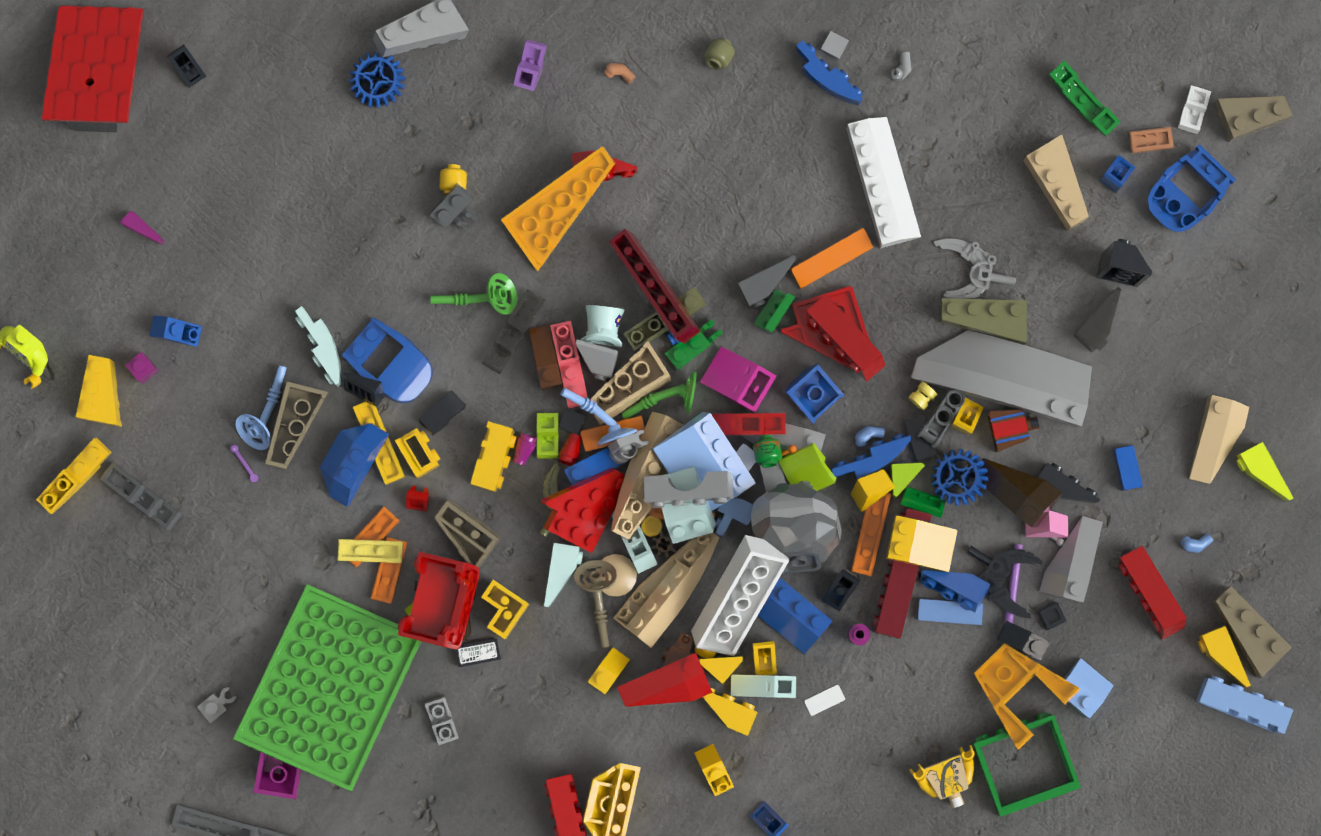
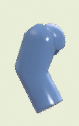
M1208 533L1199 540L1190 539L1189 536H1185L1181 539L1180 544L1188 552L1199 553L1212 543L1213 539Z

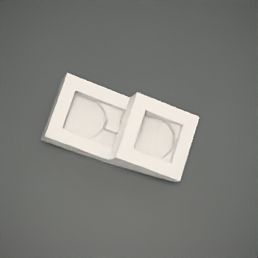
M1190 86L1178 124L1179 129L1195 134L1199 133L1211 91Z

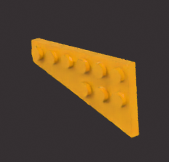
M604 146L501 219L537 271L540 270L615 165V162Z

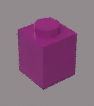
M140 352L125 365L142 384L159 371L143 352Z

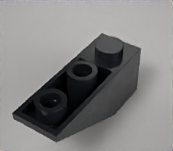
M1049 463L1045 464L1037 475L1038 478L1047 480L1063 493L1059 499L1095 504L1100 501L1096 497L1098 494L1089 487L1085 489L1080 486V481L1072 475L1067 477L1062 473L1063 469L1055 463L1051 465Z

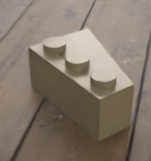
M1285 96L1217 99L1214 103L1228 142L1282 123L1293 116Z

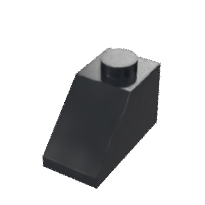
M1009 621L1005 622L997 638L1000 642L1038 661H1041L1050 643L1044 638Z

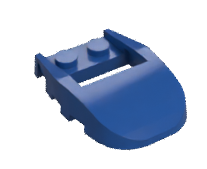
M1199 144L1195 150L1188 155H1184L1169 167L1159 181L1156 182L1148 196L1149 210L1165 228L1174 232L1186 231L1214 210L1215 206L1226 194L1228 187L1236 179ZM1186 163L1217 192L1201 209L1171 181L1173 176Z
M376 318L371 319L369 324L342 354V357L349 362L360 376L381 381L385 397L398 403H408L415 400L430 383L433 374L429 359L415 346L414 342ZM389 334L404 347L379 378L376 379L362 366Z

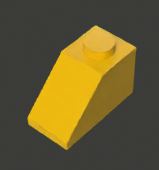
M613 647L591 676L588 683L606 694L630 659Z

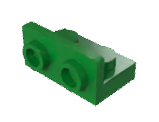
M776 289L754 324L772 335L795 297L790 293L786 295Z

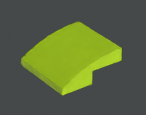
M815 443L796 450L795 453H790L779 461L790 484L808 481L814 490L819 491L834 484L836 481V477L824 463L826 457Z

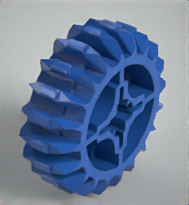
M377 51L374 52V57L372 58L369 53H366L367 60L364 61L362 57H359L358 60L361 64H353L357 71H350V75L355 77L349 79L350 84H355L350 89L352 92H356L354 95L356 99L361 98V104H365L368 101V106L372 108L374 102H376L377 108H381V102H384L387 107L389 106L387 100L391 99L395 103L394 95L399 97L402 95L397 89L405 88V85L400 83L406 80L405 76L401 75L404 69L398 68L400 62H393L394 57L392 55L386 60V57L382 55L379 57ZM376 65L374 71L364 73L367 68ZM384 66L392 70L394 81L384 76ZM380 74V78L382 81H378L377 84H375L374 81L371 79H377V77ZM361 79L371 84L370 94L361 88ZM384 87H391L384 94L377 95L380 89Z
M959 449L958 455L955 450H951L950 457L948 454L943 453L944 461L939 458L937 459L940 466H933L932 468L937 471V474H931V478L937 480L931 484L933 487H938L934 492L937 495L941 494L940 499L942 501L947 499V503L951 505L955 500V505L960 506L962 500L963 504L967 506L969 498L971 501L976 502L974 495L977 494L980 497L983 495L979 489L987 488L986 485L982 484V481H988L989 478L982 475L986 474L988 470L981 468L985 464L984 461H978L979 456L977 454L972 456L970 450L965 455L963 449ZM966 461L971 463L972 466L959 469L955 462ZM949 468L950 476L946 479V483H944V475ZM956 471L962 475L963 484L957 480L958 474ZM973 472H975V481L972 487H970L969 479L974 475ZM960 486L965 492L953 494L947 489Z

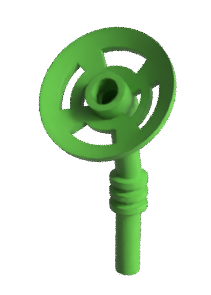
M497 273L489 278L486 294L468 295L465 293L463 295L460 293L458 295V293H455V295H431L430 301L431 304H455V306H458V304L460 306L463 304L467 306L468 303L490 302L498 313L507 315L512 313L517 306V292L513 282L506 275ZM495 280H500V281H502V282L504 283V285L501 284V283H499V282H496V283H495ZM507 291H509V295H510V303H509V304L506 302V300H507Z
M696 371L691 373L685 385L681 384L680 386L654 394L649 393V396L646 395L645 398H641L640 402L622 412L623 418L627 419L643 409H649L653 404L656 405L657 401L678 394L679 397H683L686 413H690L695 392Z

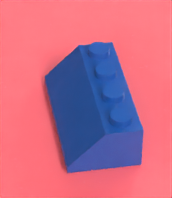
M780 577L758 614V617L803 654L810 649L832 622L830 618Z

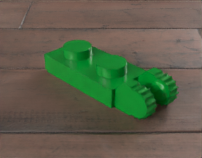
M713 319L700 328V332L685 344L679 342V344L665 353L677 371L710 347L711 343L723 334L721 330H718L708 339L702 334L713 327L715 324Z

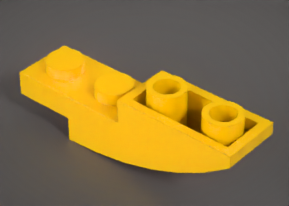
M94 438L75 460L59 473L36 500L50 514H53L97 472L102 462L112 452L98 438Z

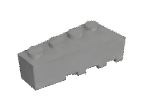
M436 0L376 30L372 40L381 55L386 57L408 52L411 49H421L433 44H443L455 39H465L469 29L451 0Z

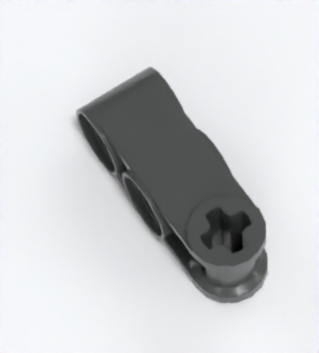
M951 390L943 394L925 423L918 430L916 436L918 438L922 437L931 444L932 448H935L964 404L965 397L963 393L959 390ZM950 395L955 398V400H956V404H955V405H952V404L950 403V401H949V396H950ZM939 412L945 417L944 423L938 419Z

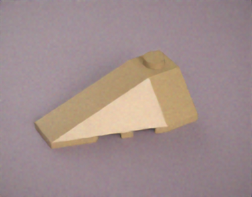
M1215 395L1207 397L1190 471V480L1207 484L1212 482L1245 428L1249 411L1248 406Z

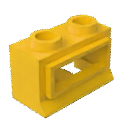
M416 428L395 440L415 476L420 478L440 466L437 462L440 460V457L434 448L430 450L427 442L430 440L424 430L420 432ZM413 436H416L430 460V463L424 467H421L406 442Z

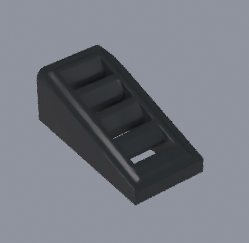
M343 372L344 390L373 406L379 405L384 398L381 381Z

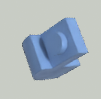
M732 499L721 505L717 512L723 514L724 517H718L715 529H717L715 534L723 538L732 519L747 527L751 520L753 504L742 499Z

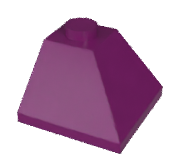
M260 752L253 793L296 799L301 770Z

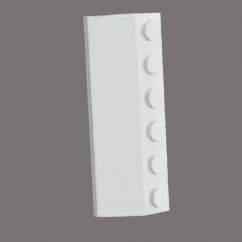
M887 117L868 118L848 124L846 130L880 248L921 238Z
M745 535L691 630L696 648L734 656L788 564V557L766 540Z

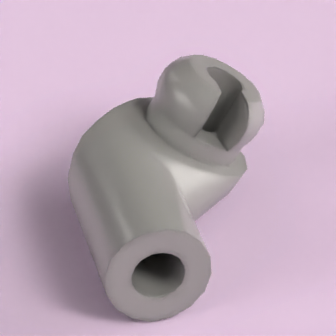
M910 52L900 53V65L891 71V77L895 81L903 80L911 72Z

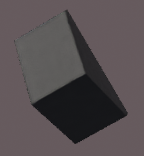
M185 45L167 55L189 88L206 77Z

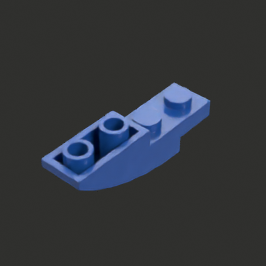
M802 40L796 45L795 50L807 63L803 66L802 71L811 81L828 94L854 105L862 103V92L856 85L852 86L848 82L849 77L842 69L839 71L835 67L829 72L828 64L823 59L819 60L815 55L816 51L810 43L806 44Z
M904 434L892 437L893 441L885 443L884 440L872 443V448L868 449L870 457L867 458L865 454L855 457V462L849 464L846 461L834 464L835 468L831 469V472L835 477L853 472L856 480L868 476L895 459L911 441V437H905Z

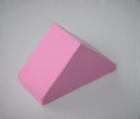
M1049 511L1038 527H1031L1025 523V537L1068 538V516Z

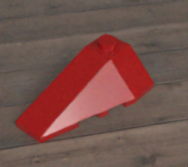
M696 653L617 687L625 707L689 702L713 693Z

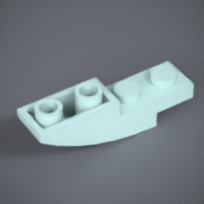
M301 306L295 311L298 315L295 319L301 328L306 326L310 332L307 336L312 344L319 345L312 350L315 354L312 359L318 367H324L327 372L324 376L330 385L335 383L339 387L342 380L341 364L330 331L322 319L314 323L306 310Z

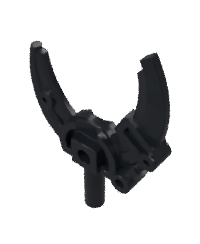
M971 546L967 553L988 566L984 574L979 575V578L990 584L988 589L989 599L997 602L1003 609L1013 615L1031 618V614L1027 613L1026 608L1021 607L1010 598L1011 594L1007 587L1003 586L1002 580L1009 576L1011 565L1026 563L1039 566L1042 565L1043 561L1037 556L1035 557L1031 552H1025L1022 549H1008L1007 552H998L992 559Z

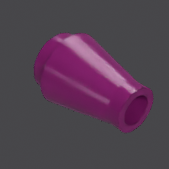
M521 433L520 437H517L513 462L525 466L526 461L537 445V438Z

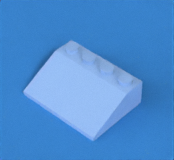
M700 413L652 448L668 473L695 466L702 482L706 472L729 471L733 474V498L739 496L756 483L711 413ZM708 501L711 511L723 505L715 504L714 501Z

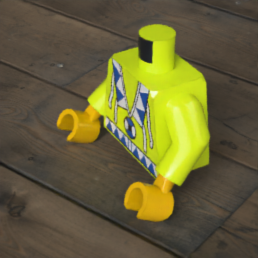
M18 325L16 328L13 326L3 327L0 331V350L1 346H3L32 370L33 374L24 379V384L26 385L31 382V389L41 383L40 376L48 361L44 346L41 341L21 325Z

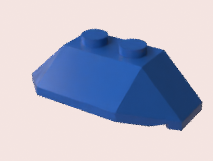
M372 423L339 432L320 466L330 497L349 507L389 433Z

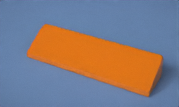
M862 228L793 267L790 272L800 289L869 251L873 248V245L865 229Z

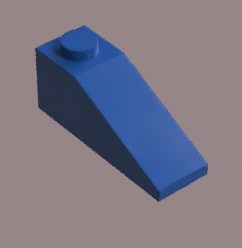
M609 448L564 471L571 484L575 485L610 468L616 469L623 464L615 463L610 457Z

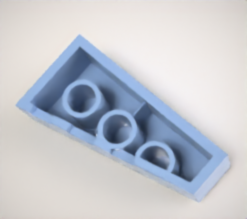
M1219 677L1204 678L1196 702L1271 732L1285 734L1293 709L1285 707L1284 703L1274 699L1272 701L1266 700L1264 695L1252 691L1251 694L1243 691L1244 687L1233 683L1231 686L1223 683L1224 680Z

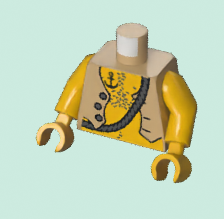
M969 745L970 750L964 752L963 748L960 747L961 755H955L925 768L918 764L919 770L914 772L910 769V773L916 779L920 789L932 798L938 797L942 800L948 797L952 808L959 807L964 804L960 792L967 790L968 785L972 782L974 772V751L972 746Z

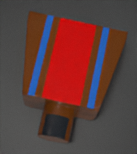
M1023 410L990 411L987 413L996 453L1029 440L1028 431L1039 429L1037 416L1025 419Z

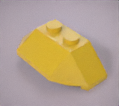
M618 763L592 778L583 817V823L592 836L626 835L641 767Z

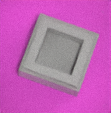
M830 31L820 51L839 60L849 40Z

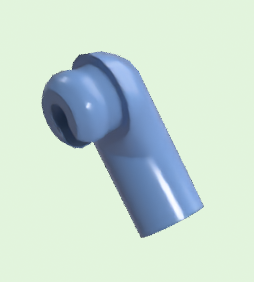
M865 426L855 436L856 445L859 447L866 446V442L871 437L884 438L885 428Z

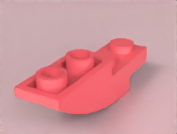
M571 321L550 325L564 388L583 398L588 397ZM566 398L568 409L580 406Z

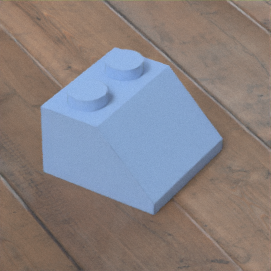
M1081 658L1064 677L1065 680L1080 689L1067 703L1088 719L1101 706L1114 686Z

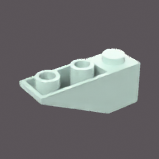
M731 675V696L796 698V676Z

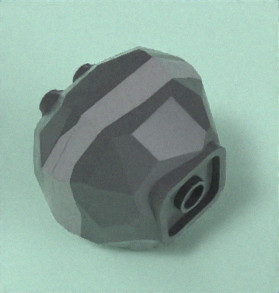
M801 481L796 484H778L775 489L757 498L753 504L751 523L754 537L766 540L789 559L782 573L808 572L820 569L821 564L827 560L840 542L842 529L836 504L829 497L814 490L808 481Z

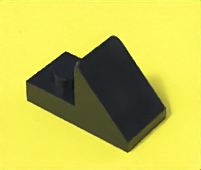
M842 569L822 598V601L840 612L860 580Z

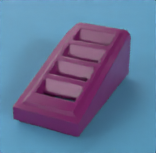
M130 211L120 221L124 227L162 245L164 243V239L133 211Z

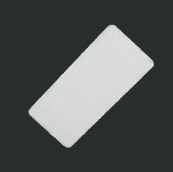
M836 685L804 702L810 715L813 716L844 701L845 697L839 685Z

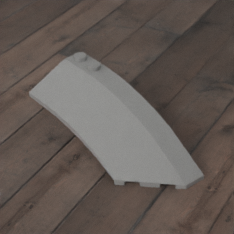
M967 330L917 357L911 378L949 391L959 390L969 396L1023 410L1065 425L1080 427L1083 424L1088 406L1092 366L1026 345Z

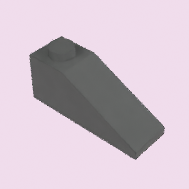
M795 255L738 283V288L748 308L754 306L757 309L766 304L765 300L770 297L796 262Z

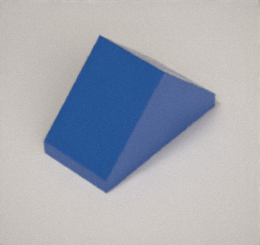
M1118 155L1099 181L1116 193L1136 167Z
M765 801L750 815L754 822L768 836H779L789 826Z

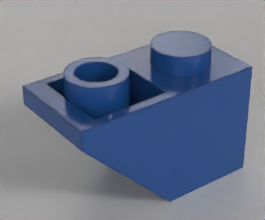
M153 316L149 336L198 347L202 326L171 317Z

